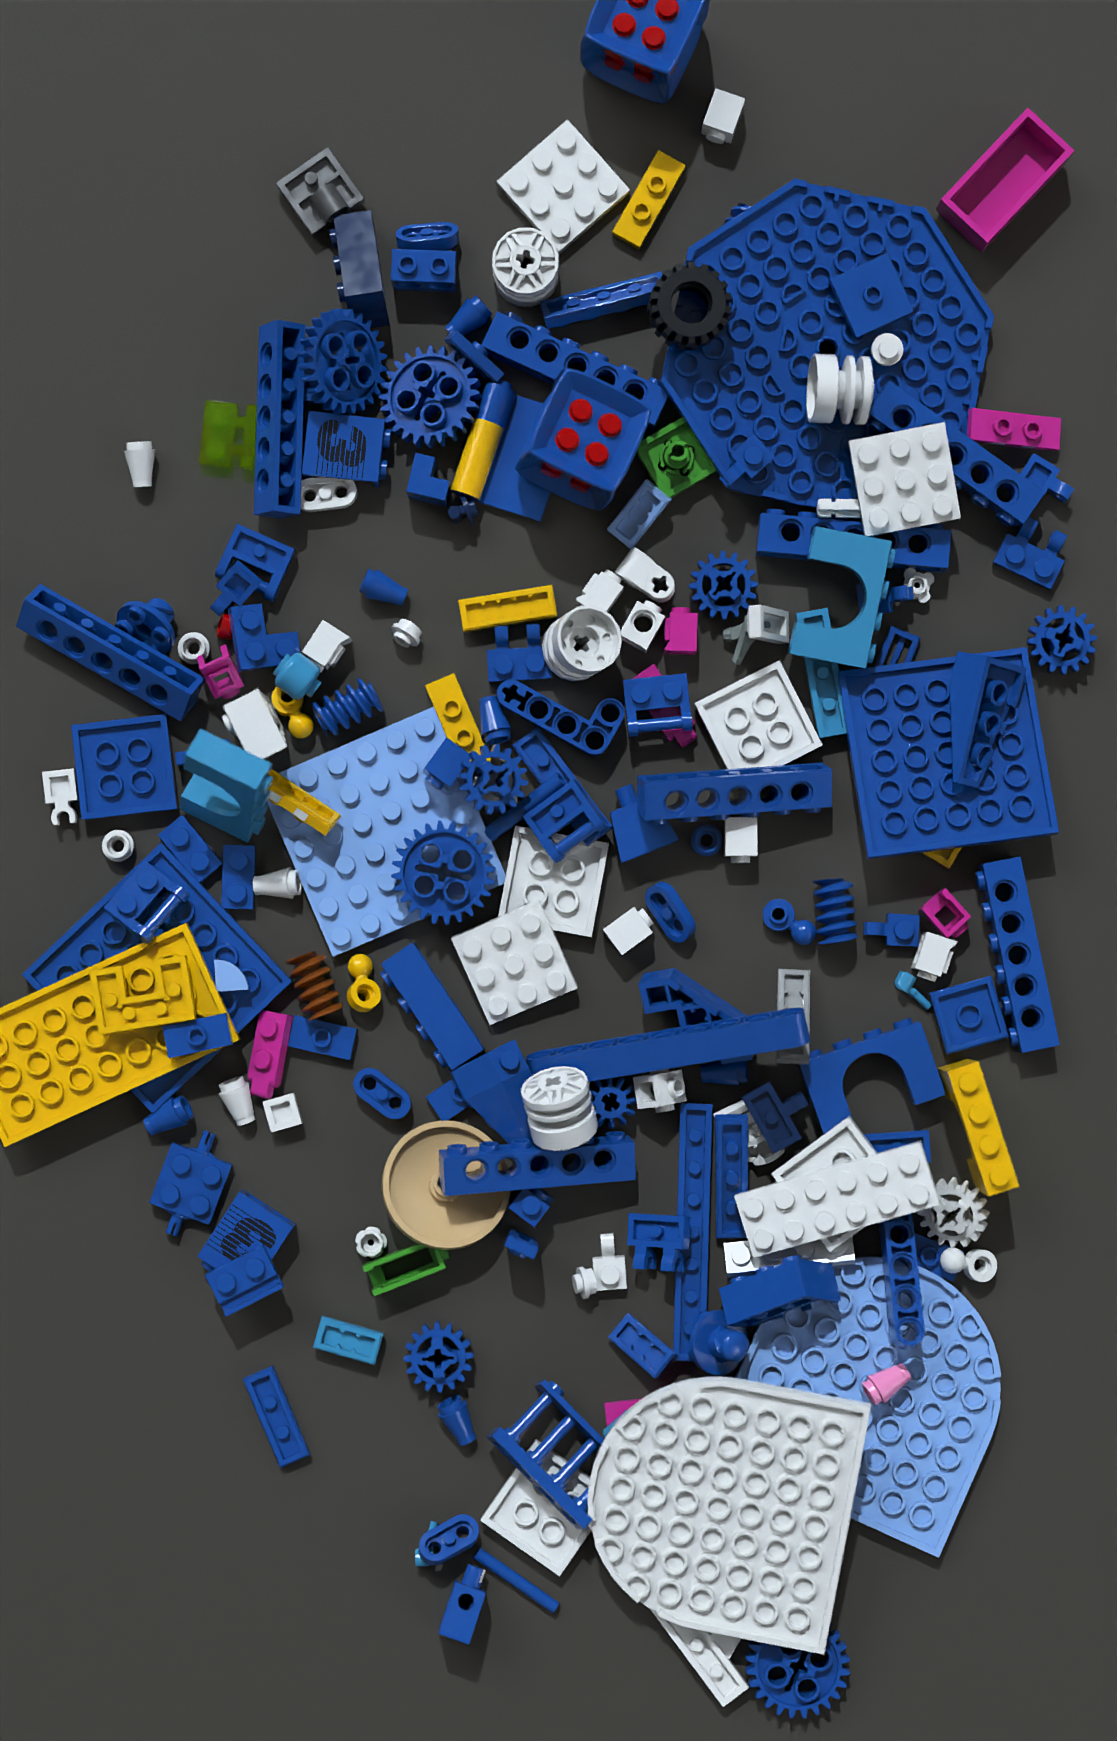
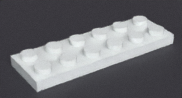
M921 1141L734 1195L753 1258L941 1204Z

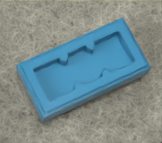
M322 1315L313 1348L375 1365L384 1333Z

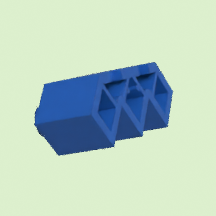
M676 968L644 973L638 983L645 1014L676 1009L680 1027L747 1016ZM754 1054L720 1061L721 1064L751 1060Z

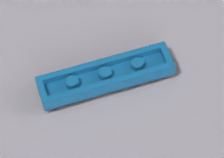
M828 608L795 614L796 622L831 628ZM803 656L819 739L846 734L838 678V663Z

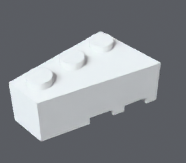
M259 689L223 706L226 715L222 716V719L230 734L233 733L240 740L245 751L264 759L287 747L283 725L270 699Z

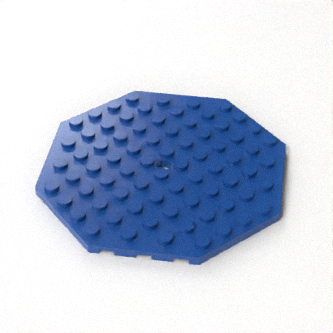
M795 178L687 249L684 266L688 262H695L697 267L705 264L708 266V271L713 273L716 270L720 274L718 279L721 282L723 280L726 281L728 285L726 292L731 293L732 298L729 306L732 307L731 314L719 335L706 346L701 345L695 350H690V347L680 350L673 343L671 346L668 345L660 384L720 477L734 465L728 456L753 433L775 456L751 480L742 474L728 487L730 491L816 509L819 499H831V502H835V499H858L848 441L880 434L871 430L866 424L855 425L853 415L849 424H842L839 409H836L831 423H809L806 412V387L809 364L813 354H820L819 346L823 341H829L835 346V356L838 360L839 370H842L844 360L848 355L855 358V364L860 356H869L874 379L873 400L883 385L891 381L967 436L968 410L976 407L979 393L978 387L981 373H983L988 349L987 343L993 325L994 314L926 208L915 205L907 206L895 203L893 200L871 195L868 197L854 194L849 190L827 185L824 187L810 184L805 180ZM888 252L914 312L854 339L828 281L839 274ZM681 290L678 292L674 314L686 323H698L706 317L707 306L704 299L698 293L691 290ZM885 333L896 335L903 344L901 359L891 366L878 364L871 354L873 341L879 335ZM895 412L893 415L895 425L905 428L907 423L906 417L899 412ZM949 449L951 458L957 455L955 451Z

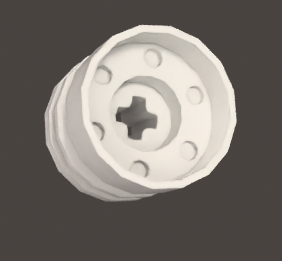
M520 227L507 232L497 242L492 256V268L498 292L506 301L520 307L538 305L540 301L547 300L554 293L559 278V255L554 242L545 233L534 228ZM524 259H530V264L527 265V268H521V263L524 262Z
M813 354L809 364L806 387V412L809 423H831L836 409H839L842 424H849L852 415L855 425L866 424L874 394V379L869 356H860L855 364V358L848 355L844 360L842 370H839L838 360L835 355Z
M592 605L576 607L553 622L545 632L542 642L544 660L550 670L562 679L570 681L586 680L611 665L619 655L622 643L620 628L613 616L602 608ZM576 642L580 645L578 651L574 649Z
M567 1066L552 1067L532 1075L522 1085L521 1096L528 1115L531 1137L535 1145L552 1151L567 1150L582 1145L596 1133L598 1127L597 1117L591 1102L592 1095L589 1090L588 1078L583 1071Z

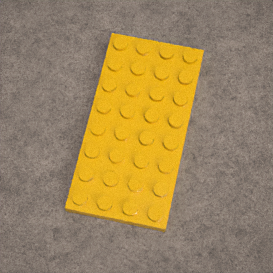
M188 923L154 937L149 944L143 942L0 1008V1139L4 1147L223 1048L219 1047L169 1058L162 1027L186 1021L99 1035L89 970L123 965L128 997L158 992L153 960L187 955L197 1019L227 1013L233 1043L241 1040L222 997L217 991L216 984Z

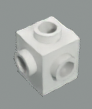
M663 1069L651 1071L647 1075L633 1077L638 1109L655 1107L656 1113L675 1110V1103L687 1101L682 1069L672 1071Z

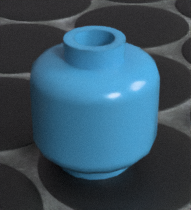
M299 652L294 653L292 656L287 653L272 673L276 676V687L294 700L302 699L305 694L311 698L322 683L317 679L320 674L319 666Z

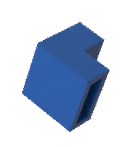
M415 453L406 492L409 499L447 507L451 484L450 481L434 478L437 466L435 457Z

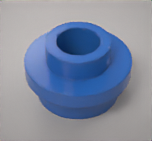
M706 824L697 827L691 836V846L701 856L716 854L723 843L721 832L712 825ZM703 835H710L713 841L710 846L705 847L701 844L700 839Z

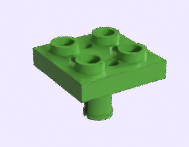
M683 418L643 439L636 451L654 485L670 498L717 472ZM659 463H661V464H660V467H661V468H664V466H665L664 463H665V464L667 465V469H666V470H660V469L658 468ZM683 469V474H686L687 471H689V474L687 476H682L680 474V470Z

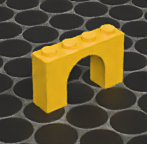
M964 1059L937 1068L946 1093V1099L954 1103L968 1138L972 1158L966 1160L975 1188L978 1187L980 1189L979 1192L991 1196L1019 1187L979 1061Z

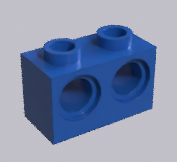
M392 249L391 283L393 290L456 292V251Z

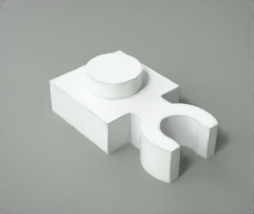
M76 769L42 772L45 803L55 804V809L51 814L53 825H60L59 816L63 812L69 814L70 823H77V813L70 803L72 801H79Z

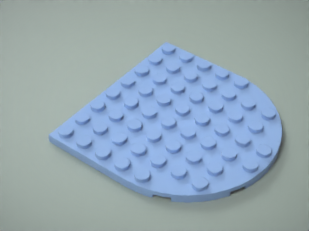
M855 1257V1264L833 1266L841 1301L833 1304L830 1301H816L811 1303V1310L802 1312L799 1307L783 1313V1318L759 1324L735 1378L871 1403L861 1383L867 1380L866 1376L903 1363L912 1379L885 1404L879 1403L874 1406L871 1403L850 1518L939 1558L997 1424L1001 1404V1371L998 1355L984 1321L970 1302L953 1285L918 1266L925 1329L924 1337L912 1349L901 1350L892 1343L890 1337L882 1257ZM901 1261L893 1263L896 1274L900 1276L908 1274V1268L905 1263ZM904 1293L897 1294L896 1300L899 1306L910 1308L911 1299ZM901 1326L900 1334L902 1338L906 1341H913L915 1338L913 1329L909 1326Z

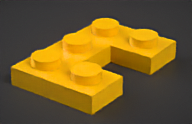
M187 955L153 960L158 992L128 997L123 965L89 970L99 1035L197 1019Z

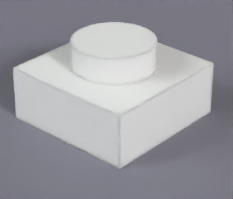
M295 1093L263 1101L271 1132L303 1123Z

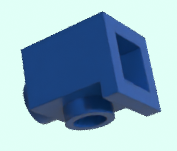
M541 1188L522 1189L509 1204V1209L535 1227L549 1209L550 1203L554 1198Z

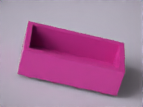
M1027 108L941 198L936 211L982 253L1068 162L1075 150L1033 111Z

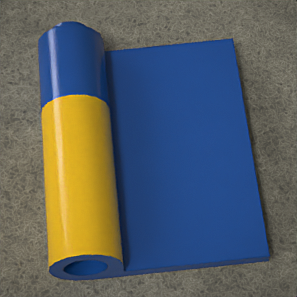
M499 379L498 382H487L479 403L480 410L476 412L475 423L472 424L450 492L457 496L465 495L468 500L473 498L474 502L541 522L551 492L524 478L515 470V466L518 463L523 446L543 403L517 396L511 390L512 385L506 381Z

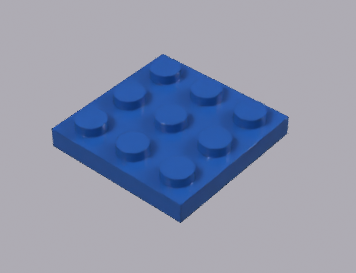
M167 714L71 725L82 820L178 809Z

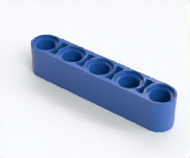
M912 1213L879 1222L890 1337L892 1343L901 1350L912 1349L922 1341L925 1332ZM896 1229L901 1231L905 1238L904 1243L898 1244L893 1242L890 1237V1230ZM901 1261L905 1263L908 1268V1274L906 1276L896 1274L893 1268L894 1262ZM904 1293L908 1295L911 1299V1307L902 1308L899 1306L896 1300L897 1294ZM905 1325L913 1329L915 1334L913 1341H906L902 1338L900 1334L901 1326Z

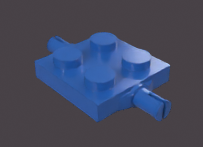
M203 1130L198 1147H186L175 1142L171 1143L149 1201L150 1204L164 1208L172 1214L168 1227L165 1230L168 1234H171L174 1223H176L172 1235L178 1237L184 1219H194L208 1225L211 1222L232 1163L218 1159L210 1152L217 1135L211 1132L206 1144L205 1141L209 1131Z

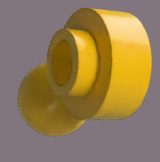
M276 687L271 697L274 710L282 716H289L288 729L291 735L296 738L308 737L313 731V721L308 715L300 711L303 707L304 699H293L290 702H284L281 698L286 693Z
M356 954L348 962V971L356 981L347 990V1001L358 1012L372 1010L381 999L379 986L373 980L368 979L373 970L372 960L364 954ZM358 993L364 995L365 1001L359 999Z

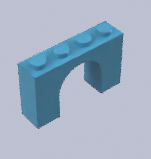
M813 527L807 559L843 566L852 571L859 579L863 588V605L857 617L849 624L840 628L831 629L794 622L788 654L859 668H866L867 662H873L876 644H871L873 631H879L882 621V613L878 612L880 599H886L889 581L884 580L886 568H892L895 558V549H891L892 541L823 527Z
M200 729L185 754L184 769L194 775L181 795L180 810L248 843L253 833L256 835L260 833L266 821L264 817L268 809V804L266 803L271 794L269 788L273 781V777L269 776L272 763Z

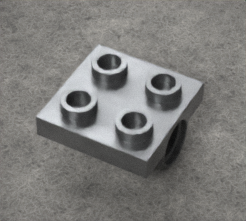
M328 147L276 183L313 238L334 224L333 216L348 214L365 202L361 193Z

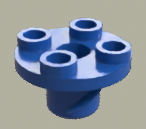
M152 598L147 604L140 601H129L119 609L115 627L162 654L168 653L175 644V633L170 624L174 619V610L165 600Z
M712 1310L701 1313L690 1336V1345L687 1351L689 1358L702 1371L709 1374L724 1375L733 1371L741 1363L748 1351L749 1340L747 1339L746 1328L727 1326L724 1310Z

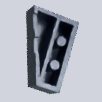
M367 210L333 216L335 229H330L329 231L332 248H338L339 252L338 256H333L336 276L342 275L343 282L337 283L340 303L346 302L347 308L353 309V313H362L363 320H371L370 328L389 326L390 321L385 301V289L382 281L372 212Z

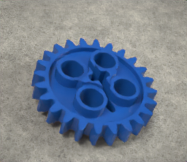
M342 308L321 312V317L311 319L313 326L305 327L304 329L309 338L300 339V343L305 346V351L297 352V355L304 358V363L298 365V369L305 370L306 372L300 380L301 382L310 383L306 393H316L314 403H323V410H333V414H352L356 411L365 410V405L374 403L372 396L381 394L377 384L385 382L380 376V372L388 370L387 367L381 365V360L387 358V354L380 353L379 350L384 345V341H376L375 338L378 336L379 330H370L372 321L363 320L362 313H353V309L343 310Z
M429 345L427 354H424L417 347L416 356L413 358L407 352L404 353L406 360L404 364L396 360L394 361L398 369L396 373L392 371L386 372L391 378V382L381 383V386L388 392L379 395V399L386 403L380 410L384 415H388L385 419L389 427L393 426L392 431L396 436L402 434V439L405 443L408 444L413 439V443L418 448H420L424 440L429 449L433 448L435 440H438L442 447H444L446 444L445 437L448 436L456 442L457 436L455 432L460 430L466 434L467 429L463 424L465 422L475 423L470 413L480 410V407L474 402L475 400L482 399L481 393L475 390L481 386L479 380L473 378L477 374L473 367H468L469 362L465 357L459 359L460 356L455 350L448 355V351L444 346H441L438 353H436L433 346ZM432 371L428 380L420 381L423 373ZM458 385L457 391L454 394L446 395L449 387ZM415 398L414 405L404 409L405 402ZM442 413L441 418L437 422L430 423V418L433 414Z
M438 821L437 830H433L426 823V833L422 835L418 830L414 829L413 832L416 837L414 841L408 838L403 839L408 846L407 850H396L403 858L402 861H392L393 865L400 868V872L392 874L391 877L401 880V884L397 885L394 891L405 892L400 902H412L408 910L410 913L418 908L421 909L419 918L421 920L429 913L432 914L433 924L437 923L439 916H443L445 924L449 925L452 915H455L456 919L462 922V912L466 911L470 916H474L471 906L475 904L483 908L484 905L479 899L480 896H491L489 891L485 889V885L495 884V881L488 878L487 873L496 871V868L487 866L486 862L491 860L493 855H483L482 851L487 847V843L484 842L479 845L475 843L479 836L477 832L470 837L466 836L468 826L466 825L458 832L456 831L454 821L451 822L448 829H444L442 821ZM429 845L437 846L440 851L439 859L433 863L425 862L422 857L424 848ZM460 851L468 852L472 858L471 864L465 869H459L454 864V857ZM443 864H448V870L470 874L472 879L468 881L446 877L445 882H441L440 876L437 874L417 871L416 866L423 865L441 869ZM424 876L430 877L434 883L433 890L426 895L420 894L416 888L417 881ZM455 882H459L465 887V895L458 901L451 900L448 896V888Z
M838 1629L831 1632L828 1631L825 1647L827 1654L822 1661L818 1662L810 1659L812 1652L803 1651L801 1656L802 1650L785 1649L781 1646L749 1640V1647L755 1652L745 1653L747 1661L754 1664L746 1666L745 1670L746 1674L755 1675L748 1682L750 1687L759 1686L755 1691L756 1698L759 1699L766 1695L764 1701L766 1708L775 1703L776 1713L780 1715L784 1708H787L790 1718L794 1717L796 1710H800L802 1717L806 1718L807 1709L812 1708L816 1715H819L818 1705L821 1703L828 1709L831 1708L828 1698L832 1696L833 1698L840 1699L836 1687L846 1688L847 1684L841 1676L850 1675L849 1668L842 1665L849 1662L850 1657L846 1653H840L847 1646L845 1641L836 1642L840 1637ZM801 1656L804 1666L798 1665L796 1667L791 1688L785 1690V1686L790 1681L794 1671L791 1662L797 1663ZM779 1666L785 1669L783 1676L773 1679L768 1676V1672L773 1667ZM804 1679H810L815 1682L813 1688L809 1691H801L798 1689V1685Z

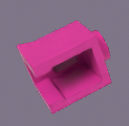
M673 607L669 618H665L664 643L668 644L664 649V654L695 655V652H697L698 613H691V608Z
M225 644L220 646L222 653L220 658L206 663L203 654L197 657L199 669L215 699L221 696L223 699L232 698L240 692L239 688L244 687L242 676L238 672V668ZM228 671L229 677L215 682L214 677Z
M946 888L938 891L918 909L942 937L948 938L952 936L955 939L969 927L966 921L971 918L970 914ZM946 905L955 918L944 927L935 917V914Z

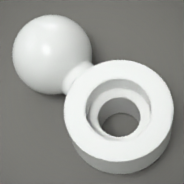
M948 1248L940 1256L941 1267L946 1272L958 1273L963 1269L965 1275L974 1281H989L997 1271V1260L987 1250L973 1249L964 1255L957 1248ZM979 1260L980 1266L977 1270H975V1261Z

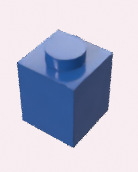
M446 737L423 769V773L427 775L425 781L437 790H441L442 787L449 790L456 781L457 774L464 770L461 762L471 760L468 752Z

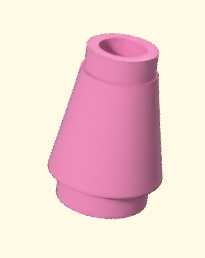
M899 1363L866 1376L867 1380L861 1383L868 1399L876 1406L879 1403L885 1404L912 1377L905 1365Z

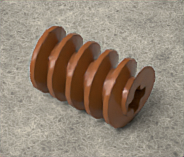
M316 951L286 961L287 965L297 966L290 972V976L301 977L294 984V988L305 989V992L298 997V1000L309 1001V1004L302 1009L303 1013H313V1016L307 1021L336 1012L343 1007L342 1003L332 1002V999L339 995V992L328 990V987L335 980L324 978V975L331 968L330 966H320V963L327 956L326 954H316Z

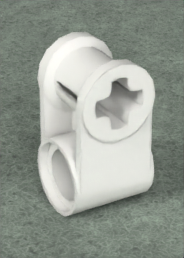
M632 547L614 572L628 585L638 589L657 603L669 601L675 592L673 577L658 566L649 556L635 547ZM665 580L667 591L660 590L656 593L653 583L655 581L661 583Z

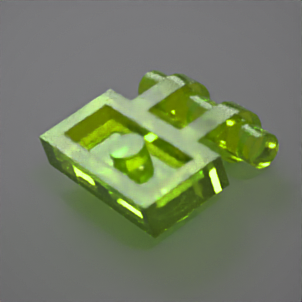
M205 400L199 454L200 465L232 468L233 456L241 457L240 468L252 469L256 449L257 405L248 404L246 416L240 417L237 416V403ZM236 428L244 429L243 443L241 445L234 444Z

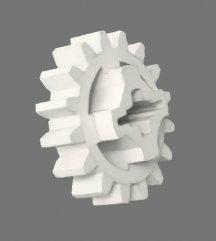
M952 1177L947 1185L943 1178L940 1179L935 1187L941 1204L918 1211L919 1215L925 1216L920 1223L921 1227L929 1226L931 1230L927 1236L929 1238L935 1234L939 1236V1245L948 1240L951 1248H955L958 1241L966 1247L971 1241L970 1238L974 1241L978 1240L981 1235L980 1231L983 1232L987 1227V1223L984 1220L989 1216V1211L982 1209L987 1200L986 1198L978 1199L977 1194L980 1189L977 1187L972 1191L969 1190V1181L967 1180L962 1185H958L956 1177ZM958 1208H961L958 1211V1213H955L954 1215L952 1214L950 1217L947 1218V1215L950 1212H952L953 1210L955 1211Z

